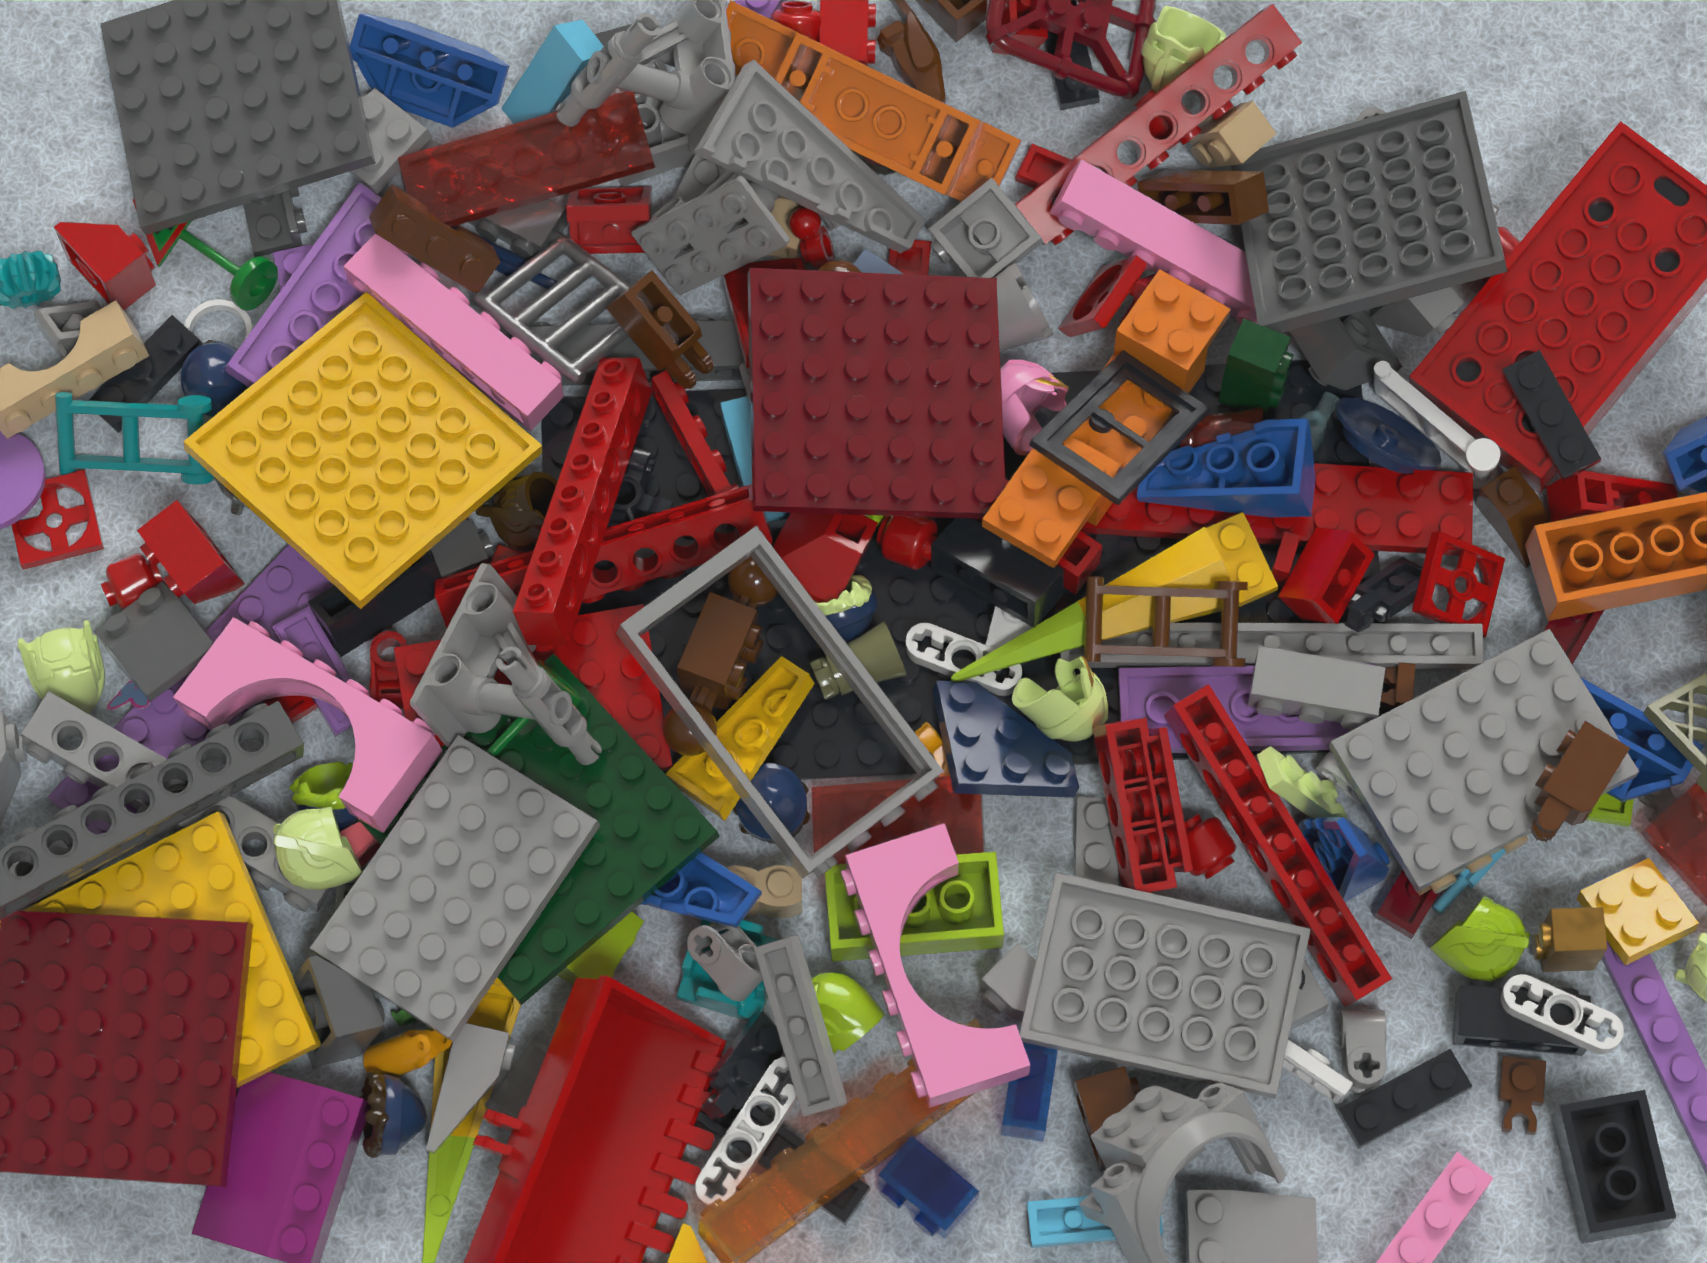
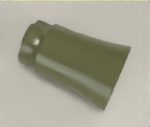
M884 621L865 634L846 643L876 683L907 676L895 643ZM825 653V657L810 661L811 668L825 700L839 693L843 696L854 691Z

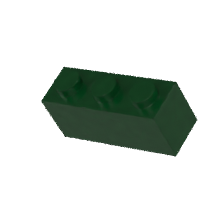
M1243 319L1227 356L1218 402L1262 420L1265 419L1270 407L1277 410L1286 388L1284 385L1290 372L1288 369L1294 356L1287 352L1291 337Z

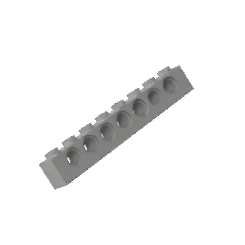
M49 691L21 733L24 744L28 746L25 751L29 755L45 764L50 759L64 767L62 772L81 785L89 781L100 788L111 784L118 787L131 780V774L137 769L148 764H153L155 767L168 760ZM75 734L80 736L82 743L75 750L67 751L59 746L60 741L66 735ZM106 755H112L119 759L118 766L109 772H103L96 768L97 761ZM180 779L169 780L164 785V788L171 793L182 792L187 787L186 783ZM232 796L171 828L176 833L219 811L225 815L227 822L230 824L231 832L254 885L266 891H269L272 886L286 894L283 898L284 901L302 912H306L308 907L318 912L333 889H302L288 881L279 871L280 868L275 854V844L273 842L276 834L273 833V828L277 822ZM135 799L128 803L138 809L136 814L146 811L149 807L145 801ZM257 839L263 841L267 846L265 852L257 857L246 855L243 852V847L250 840Z

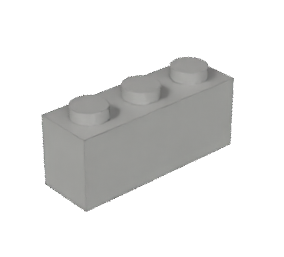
M1258 646L1247 707L1257 708L1256 711L1266 716H1280L1282 713L1298 715L1300 720L1307 723L1319 724L1327 720L1339 722L1342 727L1354 730L1378 717L1386 667Z

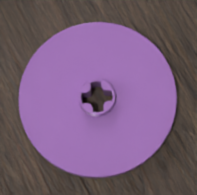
M1 431L0 530L20 520L35 506L43 492L46 480L45 465L36 446L19 433L7 439Z

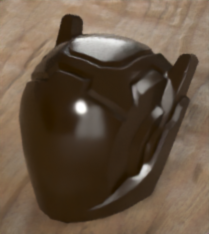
M533 472L525 476L513 478L494 494L491 502L482 504L476 509V515L490 517L498 536L511 548L523 553L533 551L557 481L549 474L543 472Z

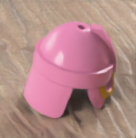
M1009 360L1000 369L1003 436L1014 452L1023 456L1030 453L1032 447L1029 446L1031 439L1042 430L1034 415L1042 407L1052 411H1061L1067 405L1065 396L1069 387L1036 363L1026 360Z

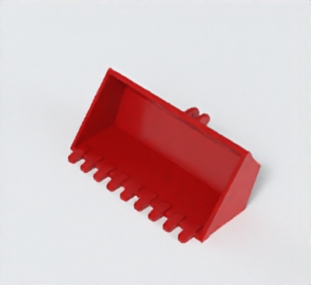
M600 975L599 979L576 978L526 1106L521 1107L517 1118L486 1109L483 1117L484 1120L495 1127H502L512 1131L508 1143L498 1142L486 1135H476L472 1144L502 1158L497 1168L500 1172L463 1263H642L647 1248L664 1254H670L675 1244L674 1237L656 1230L655 1227L661 1213L682 1220L689 1209L687 1202L668 1195L674 1179L690 1185H696L697 1178L701 1173L699 1167L681 1160L686 1146L690 1145L704 1151H709L714 1144V1135L709 1131L696 1127L695 1123L699 1112L703 1111L700 1108L710 1095L708 1089L711 1078L708 1075L721 1059L727 1041L609 976Z

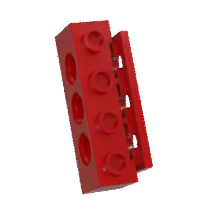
M1146 718L1128 719L1092 726L1121 887L1147 893L1176 888L1175 872L1193 871L1167 727L1148 729Z

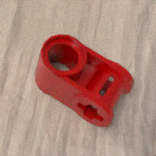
M385 631L375 636L370 646V697L377 702H380L382 698L387 699L399 709H404L396 660L385 662L380 659V656L386 648L406 646L407 642L401 634L395 631Z

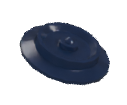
M1343 397L1336 403V416L1343 424L1342 431L1344 437L1359 453L1374 463L1402 474H1412L1416 469L1435 470L1441 464V454L1434 443L1396 413L1376 403L1360 398Z

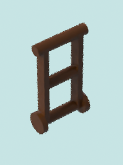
M1087 576L1084 658L1087 662H1101V654L1211 657V666L1245 667V658H1237L1239 590H1248V582L1214 581V589L1104 586V577ZM1103 594L1154 596L1152 646L1101 645ZM1171 596L1222 598L1220 649L1169 647Z

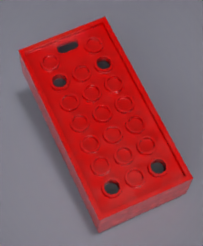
M1622 121L1618 123L1505 261L1508 272L1493 275L1409 376V383L1474 439L1486 438L1495 442L1500 450L1499 464L1507 470L1515 466L1531 488L1539 495L1558 472L1504 378L1502 370L1540 350L1589 436L1707 293V185Z

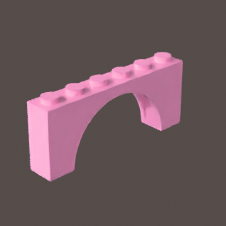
M233 617L173 696L174 700L185 715L210 730L228 723L233 717L248 707L275 697L307 696L333 705L350 719L355 736L353 768L344 789L338 797L350 814L384 833L443 752L434 737L436 734L423 720L416 718L412 722L403 717V712L389 700L382 698L380 702L372 699L369 697L370 693L358 682L349 679L345 683L335 677L337 675L336 672L324 662L316 659L314 663H311L304 659V654L290 642L283 640L279 644L270 639V633L259 624L250 621L246 625Z
M945 823L846 855V870L840 871L847 895L855 894L860 906L859 910L854 911L859 931L862 936L870 935L874 949L868 951V955L875 976L883 974L888 990L882 991L889 1016L896 1014L898 1016L902 1030L897 1031L896 1036L903 1057L911 1055L916 1071L910 1073L915 1093L918 1098L926 1097L929 1108L1028 1076L1030 1072V1062L1016 1024L1002 1028L982 1029L950 1021L936 1013L921 1000L905 974L900 955V940L908 916L918 901L929 890L946 879L958 875L959 862Z

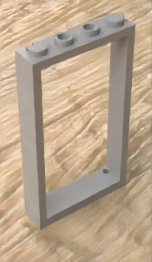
M757 526L620 624L616 632L802 879L812 872L818 878L838 863L834 855L846 846L852 853L872 837L867 830L879 821H881L884 827L888 826L905 813L901 806L913 796L920 802L939 787L934 780L944 772ZM750 556L918 774L917 777L809 858L640 637Z

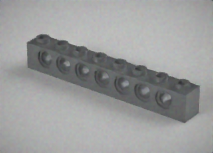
M279 701L270 706L263 703L253 707L244 715L245 719L232 726H229L228 723L222 724L211 730L206 735L207 739L192 747L191 744L182 745L172 751L168 756L169 759L155 767L153 764L145 765L131 774V780L120 786L115 787L114 784L105 786L93 794L90 802L78 808L76 805L68 806L56 813L53 817L54 821L41 828L31 826L18 833L14 838L15 842L0 849V920L302 758L304 742ZM246 739H256L263 746L256 752H247L240 747V744ZM209 759H218L224 763L225 767L219 772L211 773L206 771L202 764ZM180 779L186 783L187 787L182 792L171 793L164 788V785L169 780ZM135 799L143 800L149 805L146 811L139 814L131 813L125 807L130 801ZM95 820H104L111 826L103 834H93L87 827ZM59 840L66 841L72 845L71 850L64 855H55L48 848L53 842ZM19 861H26L33 866L32 871L25 876H16L9 870L14 863Z

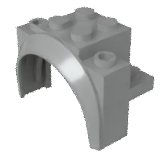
M1216 1082L1203 1089L1197 1099H1193L1153 1084L1141 1090L1135 1096V1100L1119 1113L1108 1117L1104 1121L1103 1126L1090 1136L1106 1170L1103 1176L1090 1186L1092 1193L1081 1201L1079 1205L1086 1218L1112 1229L1129 1263H1169L1160 1235V1216L1163 1201L1176 1173L1206 1149L1205 1145L1217 1139L1227 1137L1232 1143L1246 1173L1252 1175L1257 1171L1275 1178L1279 1184L1284 1180L1286 1173L1272 1150L1243 1090Z

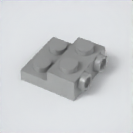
M993 178L989 179L929 228L930 233L935 239L930 246L945 264L952 259L960 269L955 274L957 277L995 278L1008 266L1018 263L1044 242Z

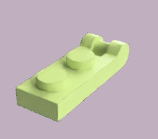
M1271 746L1257 754L1267 784L1272 791L1311 818L1344 817L1347 819L1342 804L1336 802L1338 792L1331 780L1320 781L1314 772L1310 771L1307 773L1300 768L1292 756L1288 755L1285 757Z

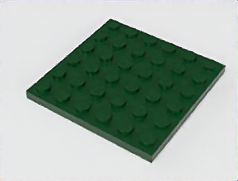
M552 654L544 662L563 677L582 698V701L576 708L586 719L588 733L601 745V753H597L591 747L599 758L589 765L580 764L567 747L557 745L534 719H531L495 758L596 819L601 826L497 977L520 1005L524 1004L678 871L691 862L700 852L720 837L712 824L555 654ZM501 715L500 720L491 730L484 733L466 732L464 739L486 752L518 717ZM446 745L441 747L443 752L384 833L358 819L380 846L448 750Z

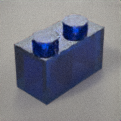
M1022 1042L1030 1062V1072L1028 1076L1008 1083L1001 1135L1044 1142L1058 1050Z
M913 1136L907 1140L878 1174V1184L882 1187L879 1191L880 1195L897 1209L902 1205L907 1207L916 1215L913 1222L931 1237L937 1232L945 1239L979 1199V1190Z

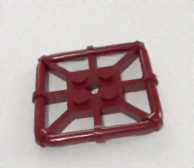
M989 0L986 16V31L988 34L985 38L990 46L995 45L996 48L1006 54L1052 71V76L1063 80L1067 77L1110 95L1130 99L1139 93V87L1143 79L1144 63L1141 51L1151 24L1156 23V20L1153 18L1156 0H1140L1138 15L1112 6L1113 0H1079V3L1075 6L1071 4V0H1031L1029 13L1006 25H1002L1006 0ZM1109 23L1134 32L1128 73H1126L1106 39ZM1032 25L1058 34L1055 54H1050L1010 38V36ZM1075 41L1092 48L1108 76L1073 63L1070 57L1072 42Z

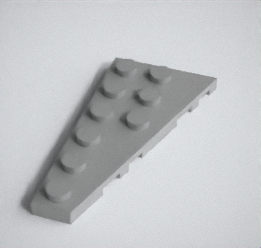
M755 60L743 66L693 152L899 253L911 248L926 220Z

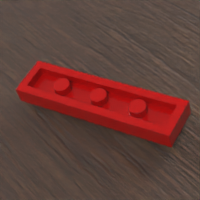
M667 370L653 376L652 395L707 495L711 497L739 488L736 483L730 485L725 477L724 472L727 471V468L717 449L710 450L705 440L708 434L701 418L698 415L692 417L686 406L689 403V399L685 389L678 382L673 383ZM724 524L726 529L735 527L732 524Z

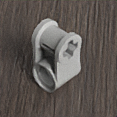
M711 922L709 926H699L690 932L687 946L692 958L709 974L726 997L738 1002L744 1001L763 980L754 951L756 945L742 931L739 925L735 928ZM728 929L727 932L720 935V931ZM710 946L711 950L702 952L703 949Z
M1340 1010L1339 1032H1343V1035H1339V1044L1342 1049L1343 1077L1353 1083L1350 1089L1351 1092L1357 1095H1364L1379 1087L1381 1079L1386 1072V1014L1384 1010ZM1359 1064H1366L1367 1071L1372 1072L1369 1078L1363 1077L1362 1070L1358 1069Z

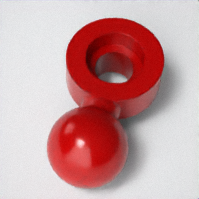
M806 207L795 210L789 218V229L796 238L801 239L800 249L804 261L807 264L811 263L815 269H820L824 264L835 260L834 248L829 233L824 226H821V219L818 213Z

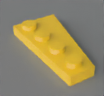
M783 656L717 721L716 737L750 781L815 684L807 672ZM706 751L696 756H683L665 774L678 789L723 821L727 819L740 799L738 793Z

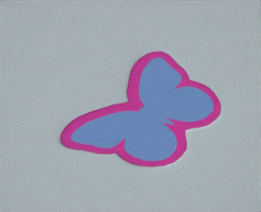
M130 680L109 702L107 709L115 710L129 702L137 709H143L150 704V701Z

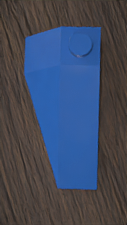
M1344 817L1306 818L1300 822L1298 828L1344 902L1385 880L1389 871L1387 865L1390 864L1386 851L1379 842L1372 843L1367 833Z

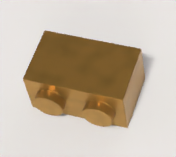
M1603 907L1550 910L1544 922L1539 924V934H1533L1532 941L1533 956L1535 960H1541L1542 972L1593 971L1607 950Z

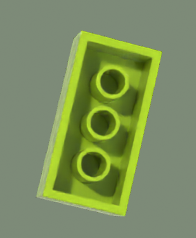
M996 852L956 855L959 862L958 875L946 879L929 890L918 901L908 916L900 940L901 956L1003 948L1004 928ZM836 864L825 872L832 962L869 959L868 951L873 950L874 947L869 934L861 935L854 911L859 910L860 906L855 894L847 895L840 871L846 870V864Z

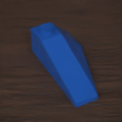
M1308 419L1265 420L1253 424L1254 429L1233 436L1228 432L1216 436L1217 441L1196 448L1188 445L1172 450L1138 485L1137 499L1140 502L1238 514L1244 512L1246 515L1263 517H1311L1316 479L1310 422Z
M700 852L691 862L641 904L737 928L762 895V892Z

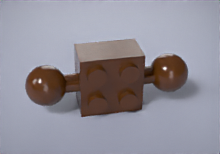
M751 556L728 573V586L734 596L732 600L711 592L709 593L677 666L681 691L685 696L690 697V703L716 736L717 722L711 712L713 707L728 711L732 700L738 701L742 697L747 683V677H744L746 667L749 662L756 663L763 646V640L760 639L762 626L758 625L756 607L769 603L778 594L776 588ZM672 708L666 715L663 723V735L669 747L684 756H696L704 753L703 747Z

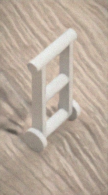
M1379 361L1375 364V395L1431 440L1439 449L1461 466L1465 472L1474 473V490L1480 491L1482 487L1498 477L1497 465L1500 461V450L1495 442L1486 438L1474 439L1394 371L1388 362Z

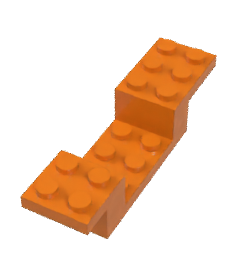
M730 0L726 14L728 29L731 32L730 45L732 60L735 64V75H739L745 64L755 60L850 150L943 195L953 197L962 202L991 178L999 187L1001 186L1022 140Z
M1159 269L1116 330L1114 353L1105 367L1124 350L1189 394L1205 370L1208 347L1230 317L1231 309ZM1129 380L1099 407V409L1109 411L1115 420L1148 442L1168 424L1175 414L1173 409ZM1088 418L1063 445L1114 478L1142 448L1113 428L1108 433L1094 431L1089 426ZM1032 448L982 519V527L1055 568L1085 523L1088 521L1097 526L1113 502Z

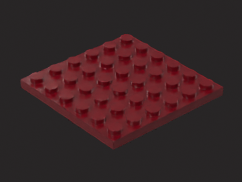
M750 268L748 272L753 511L983 519L1005 488L997 278Z
M16 911L1 919L0 1173L227 1187L253 924L248 922Z

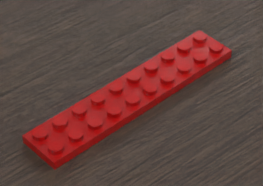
M1314 463L1316 480L1311 517H1263L1244 514L1258 544L1280 545L1284 531L1300 535L1298 546L1305 547L1315 528L1319 527L1350 530L1371 551L1426 554L1431 532L1441 531L1472 544L1474 473L1416 469L1412 474H1402L1384 467ZM1137 486L1119 505L1112 503L1097 526L1087 521L1081 531L1088 534L1185 539L1203 527H1210L1238 513L1140 502L1137 499ZM1451 549L1444 552L1443 555L1459 556L1461 550Z

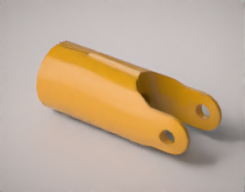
M409 1030L368 1047L363 1057L364 1068L367 1074L369 1071L377 1070L382 1074L398 1077L425 1066L441 1051L450 1048L453 1042L448 1038L446 1041L444 1036L435 1030Z

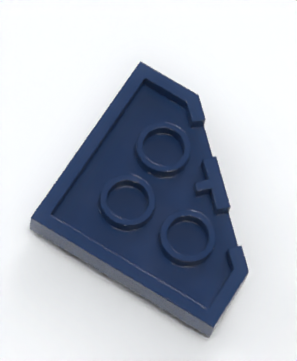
M936 681L932 693L953 793L1075 797L1079 790V783L1071 752L1053 739L1048 738L1036 726L977 682Z

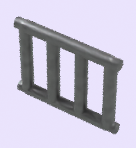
M560 231L552 234L548 246L487 294L480 291L472 299L473 304L480 308L482 312L489 314L503 329L513 337L520 339L532 352L552 365L562 376L569 379L575 385H579L584 381L585 372L629 337L620 324H618L572 362L556 350L604 312L609 304L630 287L628 283ZM564 254L578 265L517 315H512L500 305V303ZM591 276L606 287L604 291L542 339L528 327Z

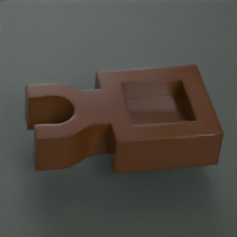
M1508 1056L1502 1057L1498 1101L1509 1102V1110L1503 1117L1501 1132H1510L1512 1130V1118L1519 1116L1527 1122L1526 1134H1536L1537 1118L1532 1110V1105L1542 1106L1544 1103L1546 1061Z

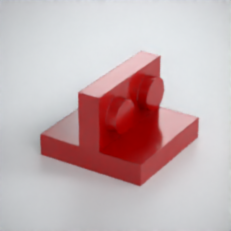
M652 186L571 188L566 206L567 223H570V239L589 254L645 253L632 236V231L652 218Z

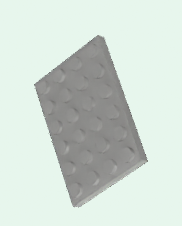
M1548 629L1332 740L1329 748L1415 891L1418 892L1531 832V823L1541 809V806L1534 802L1542 789L1535 786L1548 763L1557 767L1563 755L1556 750L1569 729L1578 733L1583 723L1587 721L1618 741L1620 740L1553 633ZM1628 753L1602 795L1638 775L1639 770Z
M458 735L310 949L324 960L349 973L377 994L453 1042L601 825L596 819Z
M1056 872L1020 1029L1021 1040L1029 1044L1211 1085L1220 1082L1247 1093L1275 1099L1311 929Z

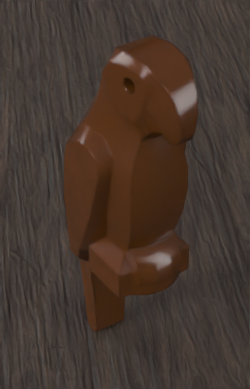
M890 0L905 24L897 20L880 30L877 37L880 51L893 57L899 74L910 87L946 104L939 50L906 1Z

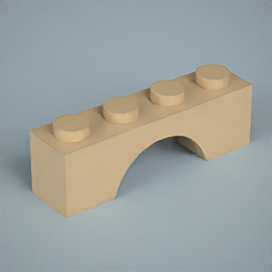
M116 300L80 321V333L74 348L56 365L45 370L32 372L20 370L10 363L0 368V431L7 439L55 412L56 393L70 392L72 393V400H75L150 356L133 321Z

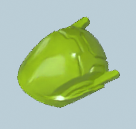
M1484 895L1464 921L1458 920L1429 949L1448 966L1465 977L1475 980L1495 981L1505 977L1518 964L1524 949L1529 945L1530 933L1525 931L1521 918L1513 910L1494 902V900Z
M835 972L822 973L812 978L833 1054L837 1050L845 1051L884 1017L885 1012L867 990L845 974Z

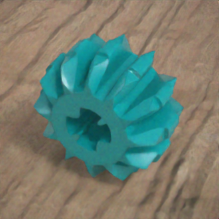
M37 250L32 253L24 251L21 254H11L8 258L0 259L1 306H8L11 309L18 307L26 309L33 305L40 306L44 301H51L61 291L60 273L53 255Z

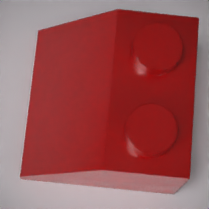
M59 222L54 226L68 261L108 304L116 300L122 309L125 310L156 286L151 273L155 267L146 256L149 251L135 233L128 236L119 225Z
M178 500L174 501L137 530L145 541L140 546V549L154 566H157L159 563L163 565L169 573L163 580L178 598L185 594L194 604L236 591L245 584L200 523Z

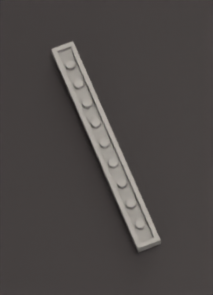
M1170 623L1169 647L1220 649L1221 623ZM1238 623L1237 658H1245V666H1254L1258 646L1363 664L1373 663L1375 666L1386 668L1396 667L1401 662L1416 664L1415 669H1472L1484 663L1482 624L1372 623L1369 628L1358 633L1346 627L1345 623ZM1153 628L1104 640L1101 645L1152 646ZM1084 646L1060 652V659L1070 662L1080 656H1084ZM1101 654V662H1088L1090 668L1211 666V657Z

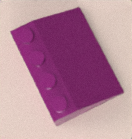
M271 1072L240 1086L235 1099L227 1187L207 1186L192 1234L285 1263H320L366 1122L364 1119L365 1114L369 1111L371 1105L366 1100Z

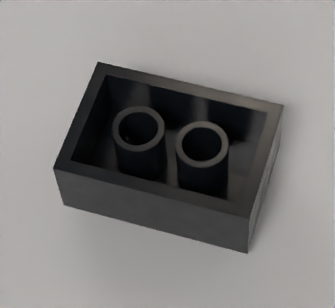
M1634 1091L1558 1106L1552 1115V1121L1581 1243L1668 1228L1677 1217L1646 1091Z

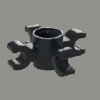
M635 448L628 471L624 474L607 528L673 507L674 503L662 497L646 495L643 490L656 464L655 460L650 459L651 452ZM629 493L636 494L634 500L629 504H618L622 496Z

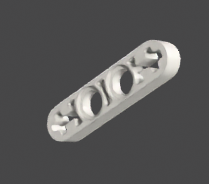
M786 1057L775 1060L768 1067L699 1174L695 1183L696 1194L699 1201L705 1207L712 1210L722 1209L733 1201L798 1100L795 1088L791 1084H786L780 1093V1098L787 1100L784 1105H781L775 1097L763 1093L765 1088H769L772 1093L775 1092L779 1085V1078L775 1074L778 1071L786 1073L789 1070ZM760 1103L771 1105L776 1112L774 1121L767 1126H758L750 1118L752 1109ZM744 1140L751 1145L752 1153L747 1161L735 1163L728 1158L727 1148L733 1141ZM718 1161H721L730 1171L740 1173L736 1179L728 1173L723 1181V1188L726 1191L724 1196L716 1194L712 1199L707 1197L708 1189L705 1183L708 1180L715 1183L722 1174V1168L716 1167Z

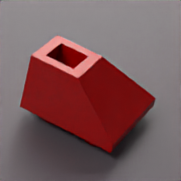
M791 513L773 548L810 597L818 603H827L833 599L837 600L840 594L846 590L869 546L878 522L864 515Z

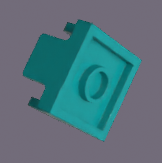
M702 919L700 926H709L711 921ZM742 920L739 924L742 931L756 947L779 940L764 935V928L761 925ZM728 929L720 931V935L727 932ZM710 946L703 949L702 952L711 950ZM687 950L682 965L683 977L676 996L677 1000L745 1021H749L754 1014L763 1012L768 998L763 980L744 1001H734L720 991L715 981L692 958Z

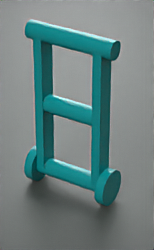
M70 392L55 394L59 473L61 475L76 472V468L181 473L182 482L192 485L207 484L215 479L191 455H189V460L140 458L138 417L187 419L189 437L204 425V413L212 409L209 397L201 395L185 396L178 400V405L72 400V393ZM73 414L121 416L123 457L75 454Z

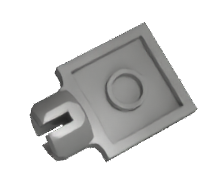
M374 88L369 94L361 97L376 163L349 171V173L374 193L378 194L432 138V135L426 127Z

